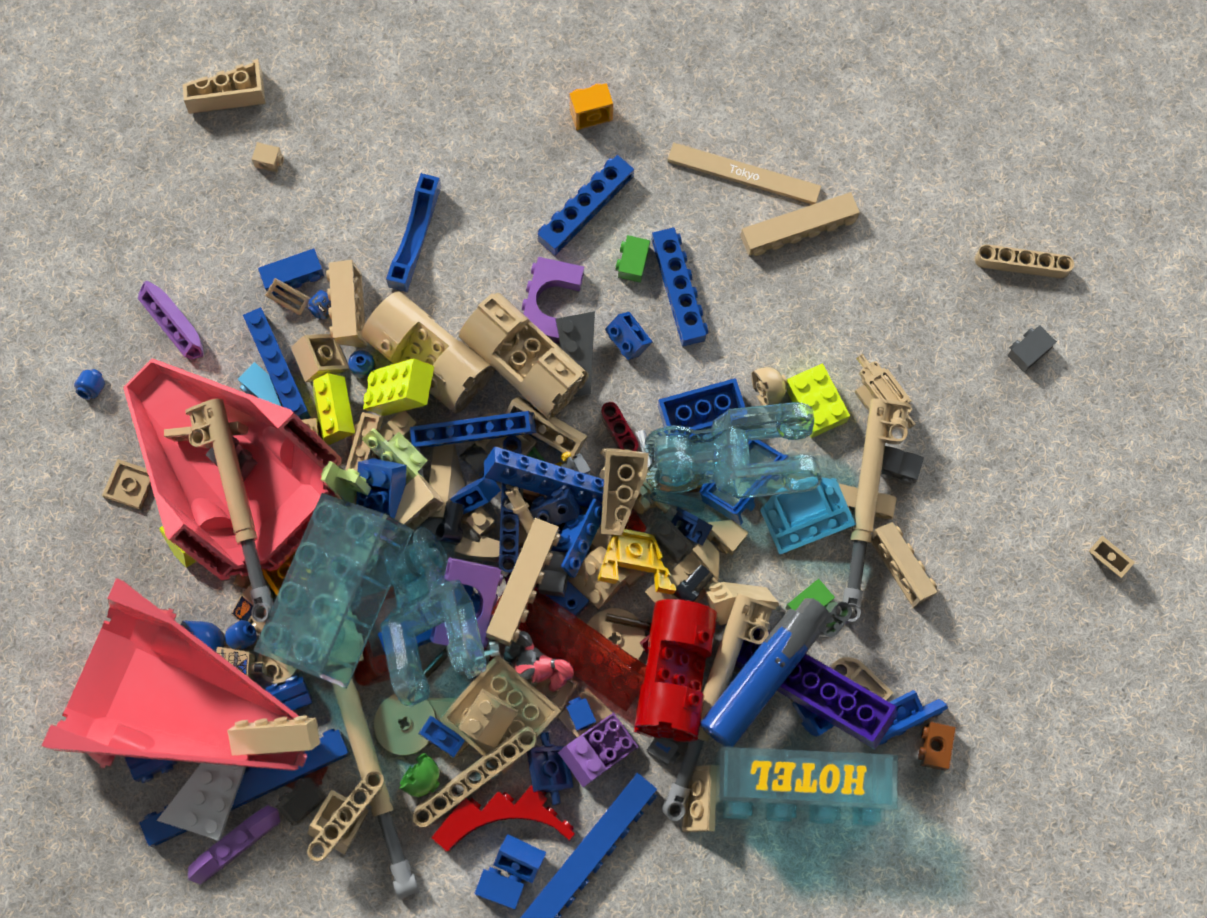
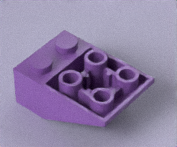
M613 712L567 744L558 753L581 786L585 787L637 749L638 745Z

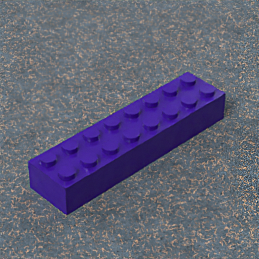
M758 628L755 629L753 632L754 639L758 638L760 635V630ZM744 640L735 666L742 669L761 644ZM805 654L777 690L874 750L898 715L895 705L808 654Z

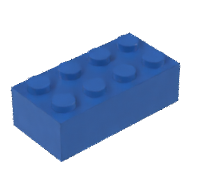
M736 378L658 400V410L669 444L745 423L748 417Z

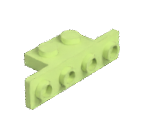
M374 428L362 438L367 446L382 460L407 465L406 484L419 474L418 471L428 461L400 432L395 434L389 442Z
M331 461L322 470L321 481L350 506L357 492L368 495L371 487L366 483V479L359 476L360 473L350 468L347 471L340 469Z

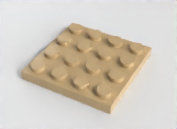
M498 655L487 664L445 711L441 719L484 756L495 747L482 743L459 729V724L482 689L518 710L517 715L498 745L522 727L527 726L534 729L537 738L561 709L532 683L520 677L515 668ZM524 733L521 736V740L525 743L530 742L533 738L529 733ZM507 746L503 751L506 755H513L516 750L512 746ZM495 759L488 760L497 767L498 762ZM516 760L512 762L510 765H508L506 768H504L501 772L505 774L508 771V769L516 762Z

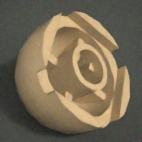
M763 367L751 372L753 389L757 388L759 395L757 398L764 408H768L780 403L786 393L785 386L788 385L785 375H781L778 370L771 367Z

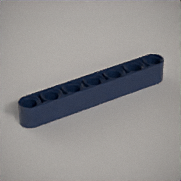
M508 436L503 442V449L521 454L520 439L516 436ZM509 445H515L517 446V449L511 451L507 449V447ZM502 483L499 569L504 577L510 578L514 567L511 570H506L503 568V565L510 562L515 566L517 562L519 517L512 509L509 510L505 507L506 504L511 502L505 493L509 490L505 487L507 484ZM510 522L513 523L515 527L509 530L506 529L504 525ZM510 542L515 547L508 550L504 548V544Z

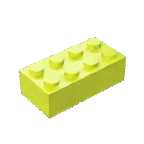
M413 358L371 371L367 380L368 388L364 395L365 403L363 409L387 416L427 405L434 366Z

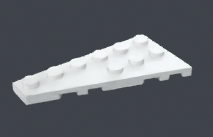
M201 763L157 821L220 841L246 767Z

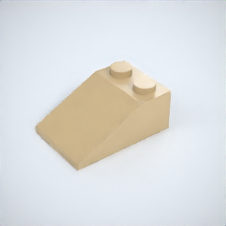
M715 582L710 584L709 587L704 588L708 606L717 612L716 621L720 626L727 624L737 593L775 607L779 606L778 601L767 587Z

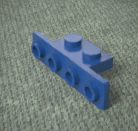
M598 499L592 500L586 515H578L577 518L565 523L560 533L561 537L558 545L553 548L557 552L567 553L561 567L570 577H576L600 527L602 503Z
M914 690L894 699L890 703L896 706L898 715L878 745L885 744L888 739L894 736L904 734L907 729L913 726L923 724L925 720L931 717L941 715L944 710L948 709L947 704L937 699L922 707L917 692Z

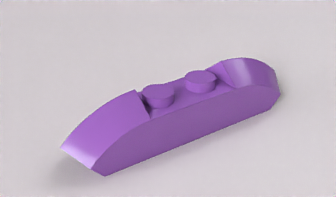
M147 280L143 282L138 294V300L184 357L191 360L203 357L202 343L191 323L162 289Z
M269 805L265 806L206 850L188 867V880L201 885L280 823L278 809Z

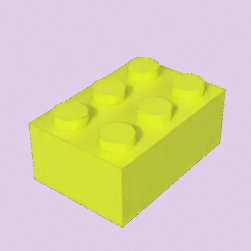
M823 363L787 379L786 391L811 438L847 423L850 414Z

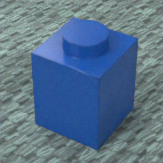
M581 697L569 701L570 705L566 706L577 732L596 724L595 717L586 698L581 700Z

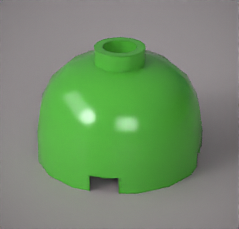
M422 753L415 759L418 763L412 768L410 765L400 781L401 786L399 789L413 797L425 796L429 792L433 793L440 784L437 781L440 776L437 763L426 753Z

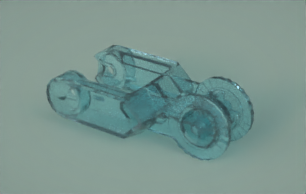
M800 402L744 407L727 410L713 421L711 429L695 431L689 427L675 425L658 428L648 434L644 443L645 452L649 453L648 456L655 460L647 468V483L654 490L667 494L689 492L700 484L715 483L718 491L737 499L811 491L817 488L822 481L820 467L814 456L795 455L783 461L750 464L748 441L780 437L788 440L804 439L812 434L815 418L814 411L808 404Z
M424 527L414 531L413 542L407 546L400 548L398 545L390 543L384 546L381 552L385 572L394 587L397 606L385 617L380 626L393 690L400 702L409 708L427 700L430 695L429 684L422 671L416 636L445 622L449 640L447 647L448 656L456 672H465L468 679L486 671V659L473 602L459 580L447 581L444 578L448 563L447 554L440 541L436 539V535Z

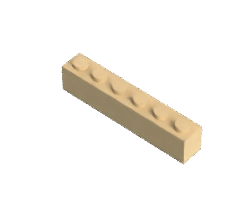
M849 192L742 228L740 236L748 256H759L764 254L766 250L780 249L786 243L791 242V244H795L804 237L809 236L813 238L822 231L827 230L830 232L837 229L840 225H851L858 219L860 211L852 193Z
M535 518L487 629V638L509 647L513 641L517 642L521 630H518L521 622L524 623L529 613L526 608L529 603H533L537 594L534 589L537 583L541 584L545 572H542L545 564H550L553 554L550 551L553 546L558 545L561 535L558 534V526Z

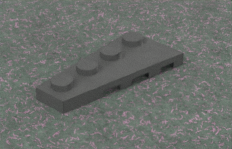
M595 311L557 318L555 321L561 349L589 373L588 380L581 389L577 387L578 391L574 397L591 394Z

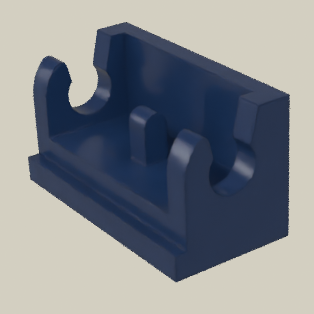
M677 507V512L671 521V527L674 528L677 522L681 520V525L677 532L703 546L713 526Z

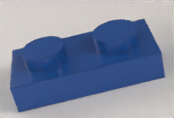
M433 716L428 718L418 733L452 758L455 757L465 742V739Z

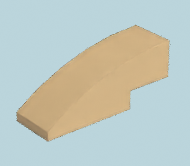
M482 535L478 543L462 537L461 542L456 545L454 553L455 556L471 560L499 561L500 541ZM504 544L505 549L510 550L514 548L512 545ZM520 548L518 549V557H519L520 552H521V549H520Z

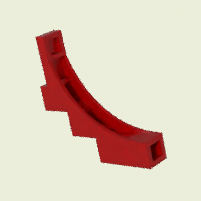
M531 785L515 805L512 803L514 799L505 791L503 794L498 791L482 811L479 810L481 805L476 800L464 798L431 838L449 853L460 840L474 830L493 822L508 819L532 820L546 824L556 829L569 841L575 836V833L572 831L574 827L566 820L561 822L556 818L558 813L550 806L547 808L543 807L548 801L545 797L547 793L545 791L533 792Z

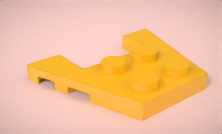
M624 529L622 535H611L598 575V581L616 584L619 580V566L654 573L655 592L673 595L676 591L675 585L670 582L668 568H665L661 559L663 556L654 535Z

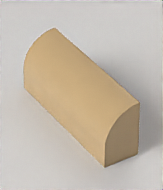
M418 474L406 484L390 530L365 524L360 525L357 529L371 550L384 557L440 508L444 502L432 486Z

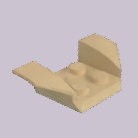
M708 539L705 540L703 546L699 544L695 546L691 554L669 572L670 582L676 588L683 580H687L700 565L706 567L714 576L706 587L718 582L720 553ZM655 583L645 591L654 603L664 599H678L674 594L655 592ZM704 588L700 591V595L694 602L699 603L706 596Z

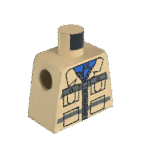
M217 647V654L221 655L253 681L255 675L265 674V662H255L256 657L254 654Z

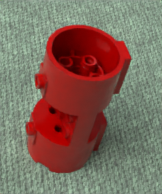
M664 599L655 602L648 641L649 654L644 684L641 685L635 718V733L646 737L659 739L663 737L680 742L698 740L705 698L703 692H701L706 658L711 656L717 620V612L711 607L678 599Z

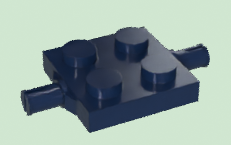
M543 732L540 734L542 746L531 748L527 751L533 792L545 791L551 793L552 805H560L559 791L574 788L571 770L558 753L565 746L550 744L549 732Z

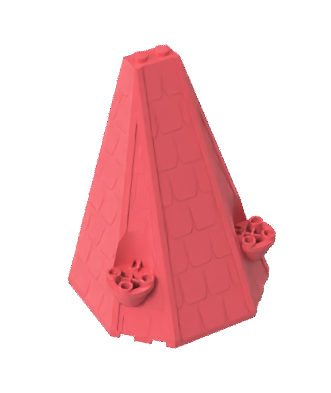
M153 358L123 387L166 537L220 580H228L232 575L240 574L243 577L249 574L242 546L236 542V534H234L219 469L206 456L210 448L192 446L189 440L174 442L164 437V429L192 426L190 416L185 413L186 409L208 400L223 399L228 422H240L248 426V434L233 437L238 439L239 445L243 449L251 452L252 458L257 462L243 482L255 525L254 530L258 537L255 545L262 570H277L308 538V531L315 517L325 513L327 519L336 510L335 493L321 481V473L329 461L339 466L341 465L342 458L290 409Z
M116 578L107 598L109 603L107 618H110V622L105 620L63 712L62 716L67 717L66 720H60L57 726L50 725L41 746L55 751L88 753L94 761L100 764V768L105 769L106 765L111 767L115 756L295 771L298 769V766L303 767L307 754H304L305 751L232 756L227 730L235 726L236 722L248 720V723H254V721L259 719L274 721L281 717H287V720H294L298 715L175 621L177 614L173 613L174 609H159L127 583Z

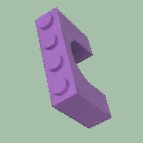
M538 257L537 263L532 265L531 274H533V279L528 281L526 292L529 294L528 298L524 299L522 303L523 314L554 343L560 344L555 321L557 318L542 313L537 306V299L544 290L551 287H562L580 291L584 277V267Z
M449 557L444 578L447 581L473 586L479 593L480 607L477 614L471 620L464 623L434 619L430 640L436 644L456 648L464 647L467 650L482 652L483 647H486L488 643L486 632L493 618L491 612L493 606L495 607L497 604L498 594H496L497 586H500L502 583L503 574H501V570L497 567Z

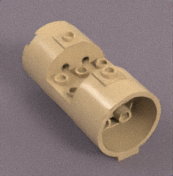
M400 291L389 295L378 305L362 330V339L393 364L414 358L433 365L434 371L429 393L455 414L461 412L473 401L472 398L489 383L495 372V369L465 343L458 341L439 326L429 314Z
M492 293L482 301L460 330L459 338L512 384L547 419L554 417L566 407L577 393V387L581 389L588 380L589 373L547 337L501 293Z

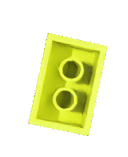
M327 373L313 380V395L322 440L331 445L355 434L345 377Z

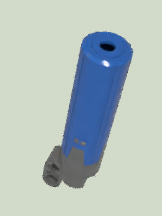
M805 598L796 611L789 609L701 720L700 726L724 747L728 749L733 748L818 637H834L838 634L852 615L851 606L847 602H831L825 608L814 598ZM838 606H840L842 609V613L840 616H838L836 612Z

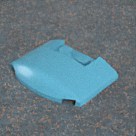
M815 477L794 482L772 495L765 506H762L760 509L779 554L856 525L835 478Z

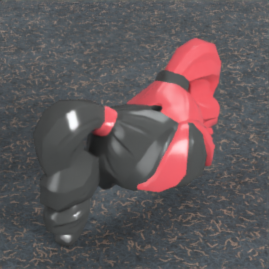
M525 631L520 632L517 642L513 641L510 647L506 646L503 655L504 660L508 663H512L518 657L515 670L520 677L525 680L532 679V683L535 681L539 683L549 678L550 691L555 692L561 689L567 683V680L572 679L574 675L573 667L570 663L543 655L539 649L534 647L532 638Z

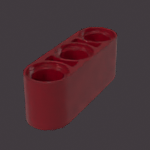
M614 402L603 404L601 419L617 448L624 449L625 445L631 444L634 446L632 451H638V441L617 404ZM612 410L615 412V415L608 417L605 415V412ZM622 427L625 432L617 434L614 429Z

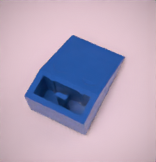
M374 458L358 462L359 476L366 479V483L371 487L368 495L357 492L356 523L388 530L392 528L406 486L407 465Z

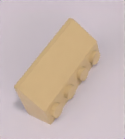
M352 259L330 262L329 270L326 271L327 280L330 282V289L327 290L328 299L331 301V307L328 309L329 317L332 319L330 336L339 345L366 348V341L362 339V330L365 326L362 273Z
M891 522L874 530L871 543L914 608L933 597L937 593V586L932 578L927 577L923 563L917 561L913 555L914 550L909 543L906 544L902 538L903 533L901 529Z

